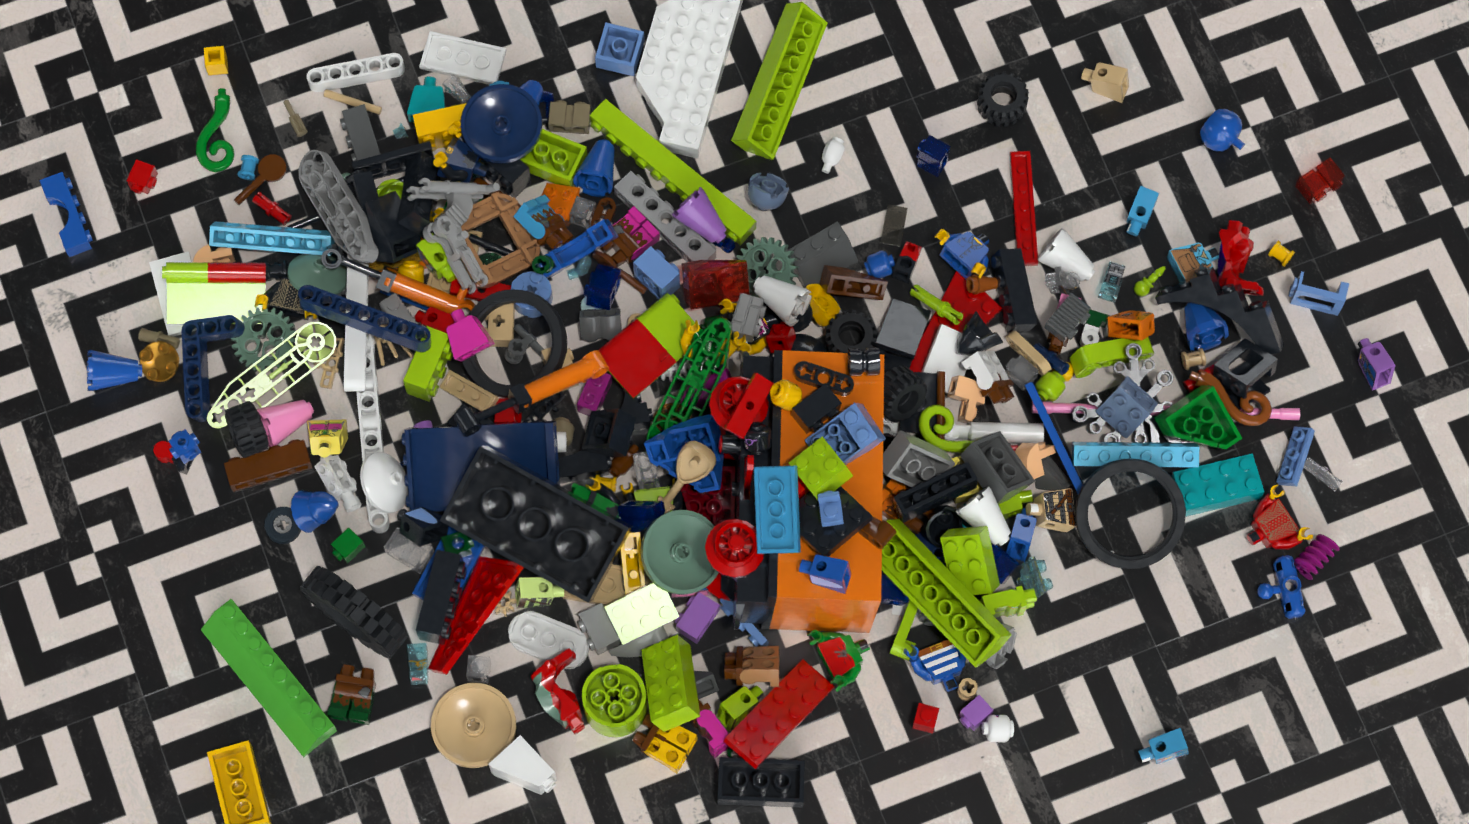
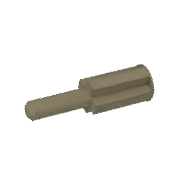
M284 100L283 103L290 115L289 121L297 137L306 135L308 131L299 114H295L289 100Z

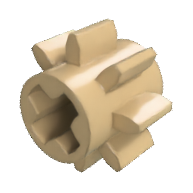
M511 591L507 594L505 593L501 599L506 601V606H501V600L497 604L496 615L504 613V616L507 617L509 611H515L512 604H516L517 601L514 598L510 599L512 596Z

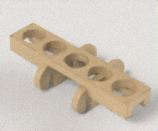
M336 338V341H340L338 348H335L334 353L327 359L326 364L322 363L317 367L318 369L323 368L320 381L321 388L332 389L335 374L339 372L337 368L339 359L343 356L344 338ZM331 360L336 361L334 366H329ZM331 372V376L326 375V373ZM326 379H329L328 385H324Z

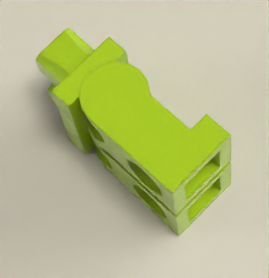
M1018 586L1015 590L1011 589L984 595L981 597L980 602L994 617H1012L1015 614L1022 616L1026 609L1033 608L1037 597L1034 588L1023 590L1022 586Z

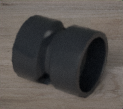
M848 348L849 376H861L863 372L867 375H880L879 348H866L865 351H862L860 348Z

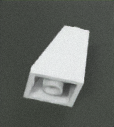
M521 735L489 763L491 773L494 776L540 795L544 792L549 793L556 786L555 771Z

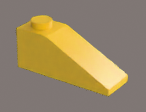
M631 531L619 551L625 595L645 586L644 568L640 554L641 536L639 531Z

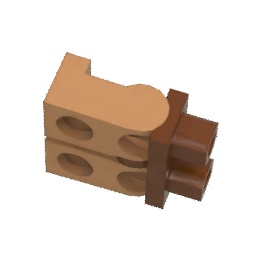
M737 646V652H725V679H736L737 686H742L743 683L770 682L771 687H779V646L746 647L744 649L743 646Z

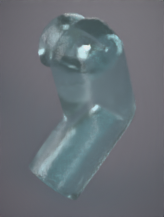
M589 256L579 260L576 268L567 270L569 280L588 273L592 264Z

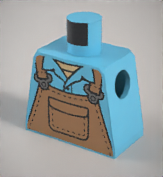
M1195 243L1169 250L1167 259L1179 282L1190 280L1194 271L1198 268L1206 267L1208 269L1213 267L1212 261L1219 259V254L1215 247L1205 251L1201 243Z

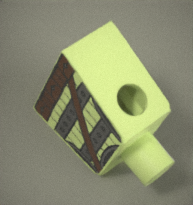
M542 577L519 578L515 586L516 609L551 605L553 597H564V589L557 585H552L550 581Z

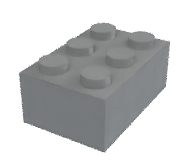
M902 430L898 432L883 453V472L885 475L912 488L921 482L932 479L940 473L951 470L955 465L945 450Z

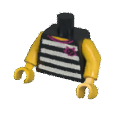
M724 299L719 303V305L725 307L720 310V313L725 314L729 312L728 320L732 322L737 303ZM772 313L764 316V319L760 318L758 325H761L759 336H754L751 343L746 341L743 346H739L737 351H747L749 355L761 353L768 344L766 336L770 333L769 327H772L773 324H779L776 314Z

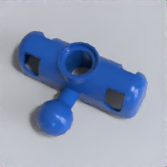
M1289 555L1278 557L1273 563L1278 585L1260 584L1257 594L1262 599H1269L1273 594L1280 593L1286 618L1302 617L1305 614V608L1301 592V581L1294 566V559ZM1281 562L1282 570L1277 571L1276 564ZM1285 583H1292L1295 587V590L1289 591L1286 588ZM1290 603L1292 610L1287 612L1285 605Z

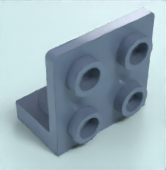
M1127 376L1096 410V413L1124 438H1128L1152 413L1158 402Z

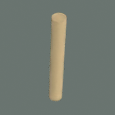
M327 89L324 91L323 96L354 107L365 104L367 111L378 115L382 112V107Z

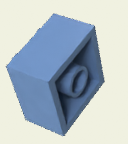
M605 23L595 56L596 68L635 76L645 42L644 31Z
M650 246L633 262L634 277L646 286L657 299H660L666 293L671 295L680 288V271L678 267L673 263L669 264L660 250H654Z

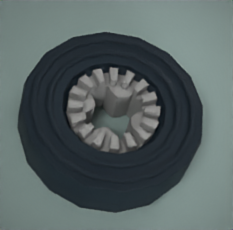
M289 507L275 508L268 513L265 519L264 528L266 534L276 543L287 544L293 542L301 532L293 519L292 511ZM281 521H285L286 524H289L288 526H286L285 530H282L281 527H278L279 525H281Z

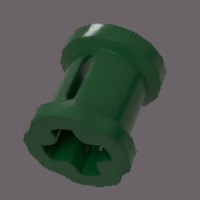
M547 255L537 256L532 262L533 270L539 274L549 273L554 267L553 259ZM542 261H546L547 265L540 267Z

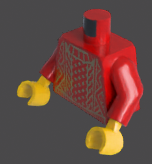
M1278 484L1272 486L1271 494L1268 493L1258 503L1253 513L1254 520L1251 524L1254 531L1247 535V539L1251 545L1262 541L1266 548L1273 547L1279 550H1289L1302 543L1303 539L1311 540L1313 535L1305 537V531L1310 528L1302 527L1299 529L1280 499H1275L1276 497L1283 496L1285 493L1283 490L1280 494H1276L1275 488L1279 486Z

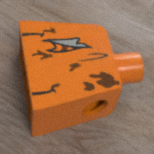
M1129 310L1108 316V337L1142 341L1155 331L1154 314L1151 312Z

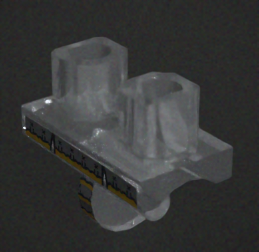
M1059 266L1055 267V273L1045 274V284L1049 287L1051 294L1063 293L1069 295L1067 289H1076L1080 285V277L1074 272L1066 274L1062 267Z

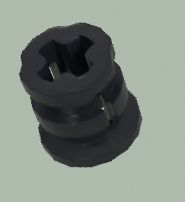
M286 260L282 264L279 262H274V264L266 263L268 281H272L274 278L276 280H281L282 277L288 278V263Z

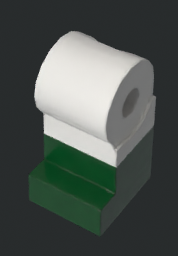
M1090 309L1089 314L1091 316L1085 323L1080 339L1081 347L1099 342L1100 327L1106 328L1108 316L1110 315Z

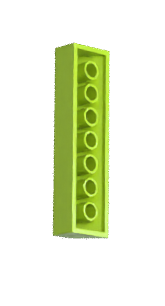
M803 2L785 5L731 140L744 151L770 160H774L828 23Z
M900 519L887 520L886 522L892 525L897 533L882 549V571L975 668L997 653L1012 634Z

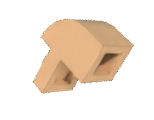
M206 245L198 250L193 262H235V258L231 248L220 247L216 251H212L211 247Z
M960 375L951 378L947 397L962 401L958 421L968 423L975 419L977 414L976 406L984 404L985 397L980 392L983 389L979 388L975 380Z
M1045 442L1022 443L1018 446L1015 453L1033 479L1044 475L1041 459L1055 454L1056 451L1054 445H1045Z

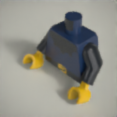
M457 120L448 128V133L456 137L452 138L445 153L440 151L434 156L433 164L435 167H439L437 176L448 178L452 182L460 181L470 183L474 174L485 178L489 166L479 163L480 157L475 155L467 146L461 133V122Z

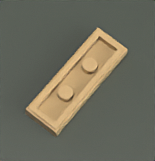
M449 370L439 386L442 390L479 411L496 405L499 400L496 395Z

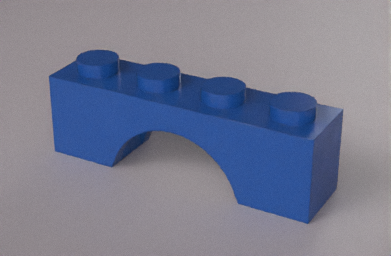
M63 172L41 179L40 183L48 203L61 206L69 213L66 226L59 232L68 256L71 257L92 249L90 242L93 239L89 229L85 230L83 224H86L83 213L78 212L77 207L80 204L77 196H72L70 191L74 189L70 178H65Z
M609 219L601 220L577 238L545 254L553 259L554 267L551 272L544 273L543 275L546 278H551L619 237ZM542 261L540 267L547 265L546 261Z

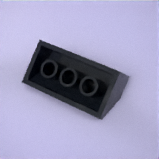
M421 151L406 163L398 223L425 239L423 230L433 222L437 201L434 199L418 198L409 201L407 197L412 193H408L406 190L411 186L423 187L424 184L418 183L422 178H427L430 181H440V176H437L439 167H435L433 164L435 158Z

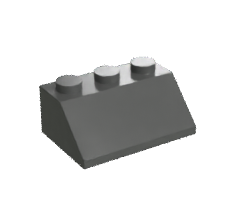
M838 221L787 250L794 251L791 258H797V261L793 265L799 266L798 269L794 270V273L799 275L797 278L804 288L810 284L820 285L824 265L849 268L858 263L851 242Z
M1001 431L972 442L960 455L965 463L968 462L981 487L983 489L988 486L991 488L998 504L1011 499L1035 482Z

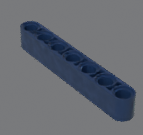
M304 285L298 290L300 307L305 311L418 352H426L431 348V334L429 329L424 326L311 285ZM344 310L350 311L348 313H342V311ZM363 317L369 318L367 320H361V318ZM382 324L388 325L386 327H380V325ZM400 331L407 332L405 334H399ZM419 338H425L426 340H424V341H419L418 339H419Z

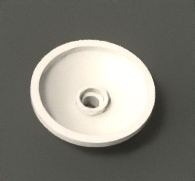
M376 452L369 455L363 461L360 471V480L365 496L376 509L384 513H394L402 509L406 504V495L409 494L408 487L405 486L406 473L401 464L391 455L384 452Z

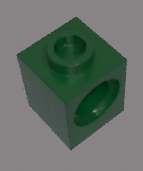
M461 532L441 537L446 552L460 554L462 558L472 555L471 548L475 547L472 538ZM461 541L464 543L461 549L453 547L456 542Z

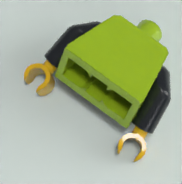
M675 478L672 480V486L675 483ZM630 483L629 490H624L623 485H621V491L624 495L627 509L634 518L642 521V524H650L659 516L665 514V512L661 514L657 511L659 507L657 500L659 496L664 498L672 486L634 490L632 483ZM681 489L671 502L675 508L670 510V512L680 510L683 504Z

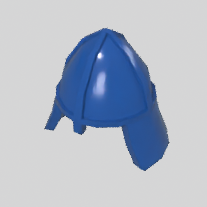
M298 491L294 494L291 502L293 519L300 530L305 533H311L320 525L325 524L333 517L339 507L335 497L327 492Z

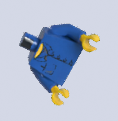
M940 229L934 236L940 240V245L945 244L940 256L966 280L974 273L981 278L987 272L989 261L987 254L989 249L986 245L989 243V239L986 235L980 234L976 237L968 231L964 234H949L946 230Z

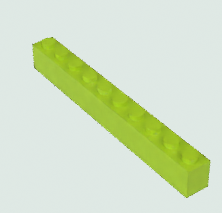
M607 99L590 114V125L596 132L601 131L611 144H617L623 154L634 158L639 167L650 171L651 176L655 180H661L666 184L665 187L671 193H677L683 202L701 187L726 227V237L731 242H737L741 245L755 231L757 225L755 219Z

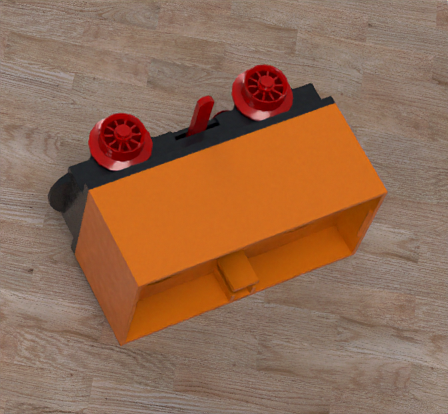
M774 350L773 357L750 356L747 351H742L740 376L727 378L719 383L713 390L709 403L711 415L721 430L719 452L721 454L722 450L724 458L737 462L736 482H732L731 496H736L735 519L725 520L714 526L707 536L705 545L706 556L711 566L719 573L706 588L717 598L733 603V630H738L740 623L761 624V629L870 633L881 603L882 549L874 546L857 532L829 556L849 562L851 578L846 594L812 584L809 574L799 572L802 559L813 562L815 555H818L801 537L800 553L757 554L754 467L790 466L789 462L809 447L805 439L815 432L811 431L806 434L791 416L792 410H784L772 403L770 392L753 421L762 422L763 425L769 426L772 431V447L766 454H751L745 448L744 439H740L724 429L754 373L760 374L773 383L785 379L798 385L802 391L801 401H803L819 388L801 383L795 379L794 368L796 364L801 361H807L849 376L848 353ZM880 354V375H867L863 372L861 376H850L854 381L852 392L847 396L835 395L842 402L839 410L840 413L854 403L863 404L883 433L884 355ZM806 368L799 370L801 372V376H804L807 373ZM813 370V375H812V377H811L812 380H814V376H815V373H816V371H814V370ZM820 374L818 376L820 383L825 384L830 381L827 374ZM834 377L831 386L834 387L837 378ZM846 381L840 384L843 390L848 387ZM748 402L746 404L747 409L750 408V404ZM828 418L823 424L825 425L831 420ZM883 441L869 452L846 465L853 474V477L841 485L860 505L880 521H882ZM805 485L804 488L806 490L804 495H806L810 491Z

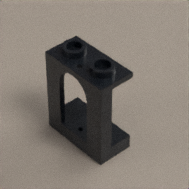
M1245 338L1214 364L1213 376L1233 393L1246 399L1250 386L1264 374L1271 377L1276 372L1278 359ZM1239 357L1254 366L1244 375H1235L1229 370L1230 364Z

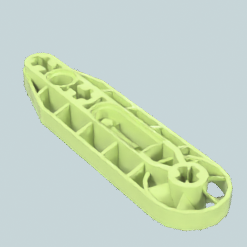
M310 322L290 335L229 382L208 412L207 421L209 425L214 428L227 426L225 415L221 417V423H214L212 421L214 419L213 414H221L223 412L220 409L222 406H224L225 410L229 409L228 403L233 399L238 400L242 404L243 401L237 395L241 393L243 397L247 393L246 388L248 387L250 389L255 388V397L249 396L244 400L251 403L256 401L261 408L267 407L330 358L336 348V336L333 330L324 323ZM313 324L315 325L316 333H313ZM329 330L331 331L327 336L323 337L325 333ZM297 334L295 339L296 346H294L289 339ZM313 337H316V339L317 337H319L321 339V341L319 342L321 345L320 347L316 348V346H314L313 348L310 345L312 343L311 339ZM288 341L292 349L277 359L273 352ZM327 345V346H329V347H332L333 350L328 349V348H326V347H324V346ZM296 350L304 358L300 362L293 355V352ZM272 354L276 361L261 372L257 364ZM289 355L291 356L292 359L290 361H288L286 364L284 362L274 372L270 373L268 376L266 375L268 371H270L273 367H275L277 364L283 361L286 357H288ZM293 361L297 364L275 382L270 380H273L283 370H286ZM307 361H310V362H313V363H317V362H320V363H318L315 367L311 368V367L308 365ZM305 363L310 370L295 381L290 374ZM255 366L259 374L245 384L240 377ZM289 376L294 383L279 394L274 386ZM239 379L243 387L228 397L225 392L233 382ZM270 389H273L277 396L262 406L257 399ZM223 395H225L227 399L216 407Z

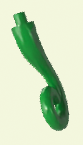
M224 88L218 89V95L214 97V114L201 131L196 143V156L199 163L211 172L224 171L232 164L235 156L234 148L225 140H217L209 148V153L212 156H215L219 149H224L226 156L223 160L212 161L208 158L206 152L210 137L226 120L229 114L230 96L226 95V89Z

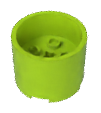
M621 664L599 667L588 676L583 685L582 702L585 717L589 725L599 734L612 738L624 737L637 730L644 721L647 712L646 690L641 677L633 669ZM616 695H618V701L613 700V702H611L610 696L615 697Z

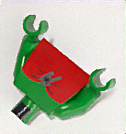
M813 630L807 634V636L814 638V640L809 642L810 645L813 646L819 643L817 644V651L832 678L830 684H838L835 690L838 692L843 686L853 683L859 675L863 663L860 654L870 650L867 641L863 639L854 643L850 635L845 636L843 633L819 632L818 630Z

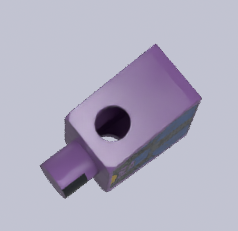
M1369 338L1359 341L1358 346L1361 351L1358 362L1372 391L1391 384L1395 364L1380 342L1371 344Z

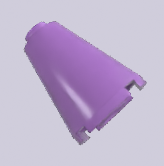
M701 187L682 202L677 211L675 210L672 213L675 219L711 243L715 241L719 243L726 237L724 232L727 229Z

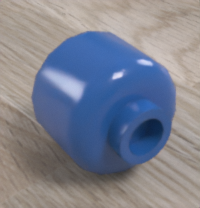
M883 250L868 255L867 261L864 262L868 275L876 278H884L893 273L892 267L895 266L892 254L887 255Z

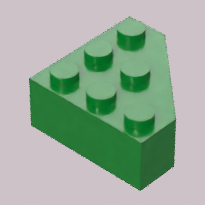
M1210 385L1200 386L1154 418L1164 436L1213 448L1228 449L1242 439L1216 389Z

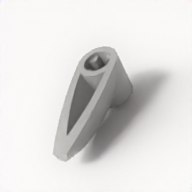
M662 625L624 645L609 650L611 656L639 657L642 656V649L666 640L669 637Z

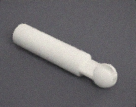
M971 422L970 425H957L954 423L952 430L945 434V440L977 441L1001 431L1008 443L1044 442V424Z

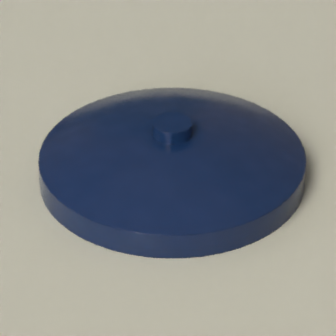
M496 84L481 89L469 99L462 112L461 130L467 146L475 155L493 163H510L523 158L536 146L542 132V116L538 104L525 90L509 84Z

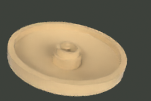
M467 683L451 689L438 701L431 718V733L437 749L447 760L461 767L479 768L488 766L496 756L513 742L516 734V717L511 703L499 690L482 683Z

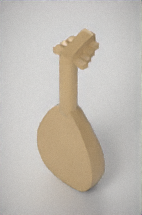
M689 441L681 448L676 463L677 481L664 498L658 497V512L661 514L663 512L668 513L675 508L671 502L684 484L696 482L709 475L716 465V456L711 449L698 441Z

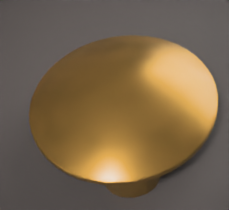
M152 342L141 350L139 354L142 372L149 380L156 382L167 381L178 370L179 355L176 349L167 342Z

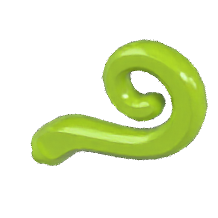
M932 405L924 409L919 417V430L928 443L947 452L963 453L974 442L970 440L948 441L937 437L930 428V419L937 414L944 417V425L935 424L933 427L934 431L943 435L949 433L953 428V414L949 409L941 405Z

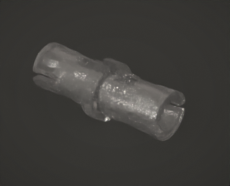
M1308 457L1305 461L1303 468L1314 475L1318 482L1322 481L1333 491H1336L1343 481L1330 473L1326 466L1322 467L1311 457Z

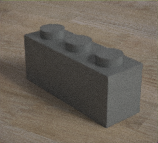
M365 104L343 110V118L340 119L343 130H347L349 134L345 138L348 147H353L354 153L351 154L353 162L380 155Z

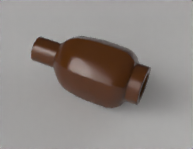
M633 444L628 450L627 456L614 457L611 461L612 465L609 473L617 478L625 475L633 466L635 454L639 451V447Z

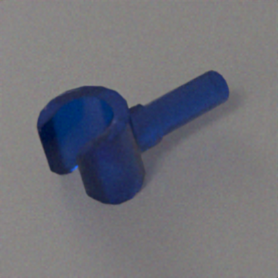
M543 91L541 102L547 103L546 118L549 120L550 102L554 101V97L551 92Z
M727 238L724 243L721 241L719 243L713 242L715 246L720 247L726 253H731L736 247L734 245L735 242L730 238Z

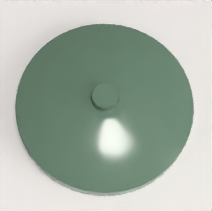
M689 510L671 511L655 519L644 533L640 551L643 568L650 580L662 590L678 595L695 593L710 585L719 573L711 566L705 551L707 536L714 528V525L706 517Z

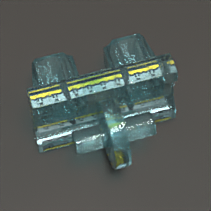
M1034 556L1029 557L1028 561L1021 564V577L1016 580L1018 585L1024 584L1026 590L1034 588L1037 598L1053 588L1051 579H1042L1041 573H1044L1047 568L1045 560H1036Z

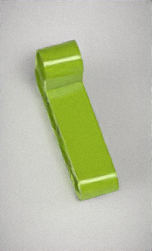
M1149 337L1142 341L1121 338L1080 347L1069 358L1076 378L1086 377L1097 368L1113 366L1118 361L1130 363L1129 359L1125 356V348L1131 343H1137L1142 348V354L1138 361L1152 357L1154 351ZM1131 348L1129 350L1130 355H1136V350L1134 348Z

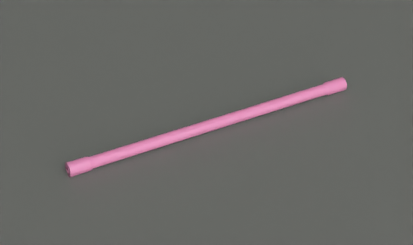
M1032 401V413L1039 414ZM1042 401L1048 414L1072 413L1073 409L1077 406H1084L1087 409H1098L1095 405L1084 403H1052ZM1163 406V409L1166 410L1170 406ZM1254 408L1252 413H1247L1242 409L1240 411L1249 415H1258L1261 412V408ZM1300 408L1272 409L1269 419L1300 420ZM1077 411L1076 414H1083V412ZM1155 412L1150 415L1158 416L1162 412Z

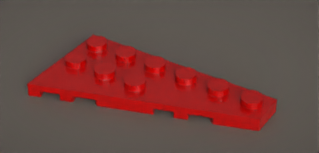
M956 271L941 301L950 303L953 309L963 314V319L961 321L957 318L956 320L960 323L955 325L947 318L940 317L935 311L922 336L910 370L913 372L922 371L940 324L962 332L975 311H977L983 322L987 325L1002 311V307L986 292L979 294L969 293L966 288V279Z
M479 557L457 605L455 619L450 621L449 627H452L450 639H446L444 645L439 644L429 665V670L435 673L448 674L524 567L513 561Z

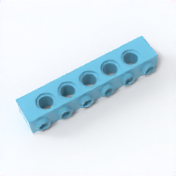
M217 221L210 226L209 246L322 255L327 246L335 244L330 232L326 230Z
M1072 442L1073 466H1104L1121 459H1140L1151 462L1159 467H1199V446L1197 443Z

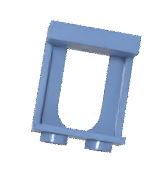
M1301 271L1299 277L1294 278L1293 285L1291 284L1288 296L1292 297L1290 304L1338 316L1346 301L1349 283L1341 281L1335 293L1303 285L1304 272ZM1298 296H1307L1331 302L1332 306L1300 299Z

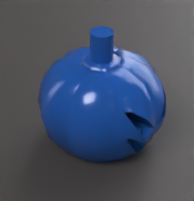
M1217 109L1201 128V141L1207 148L1213 151L1223 152L1232 145L1241 150L1245 143L1238 139L1242 130L1240 117L1228 109Z

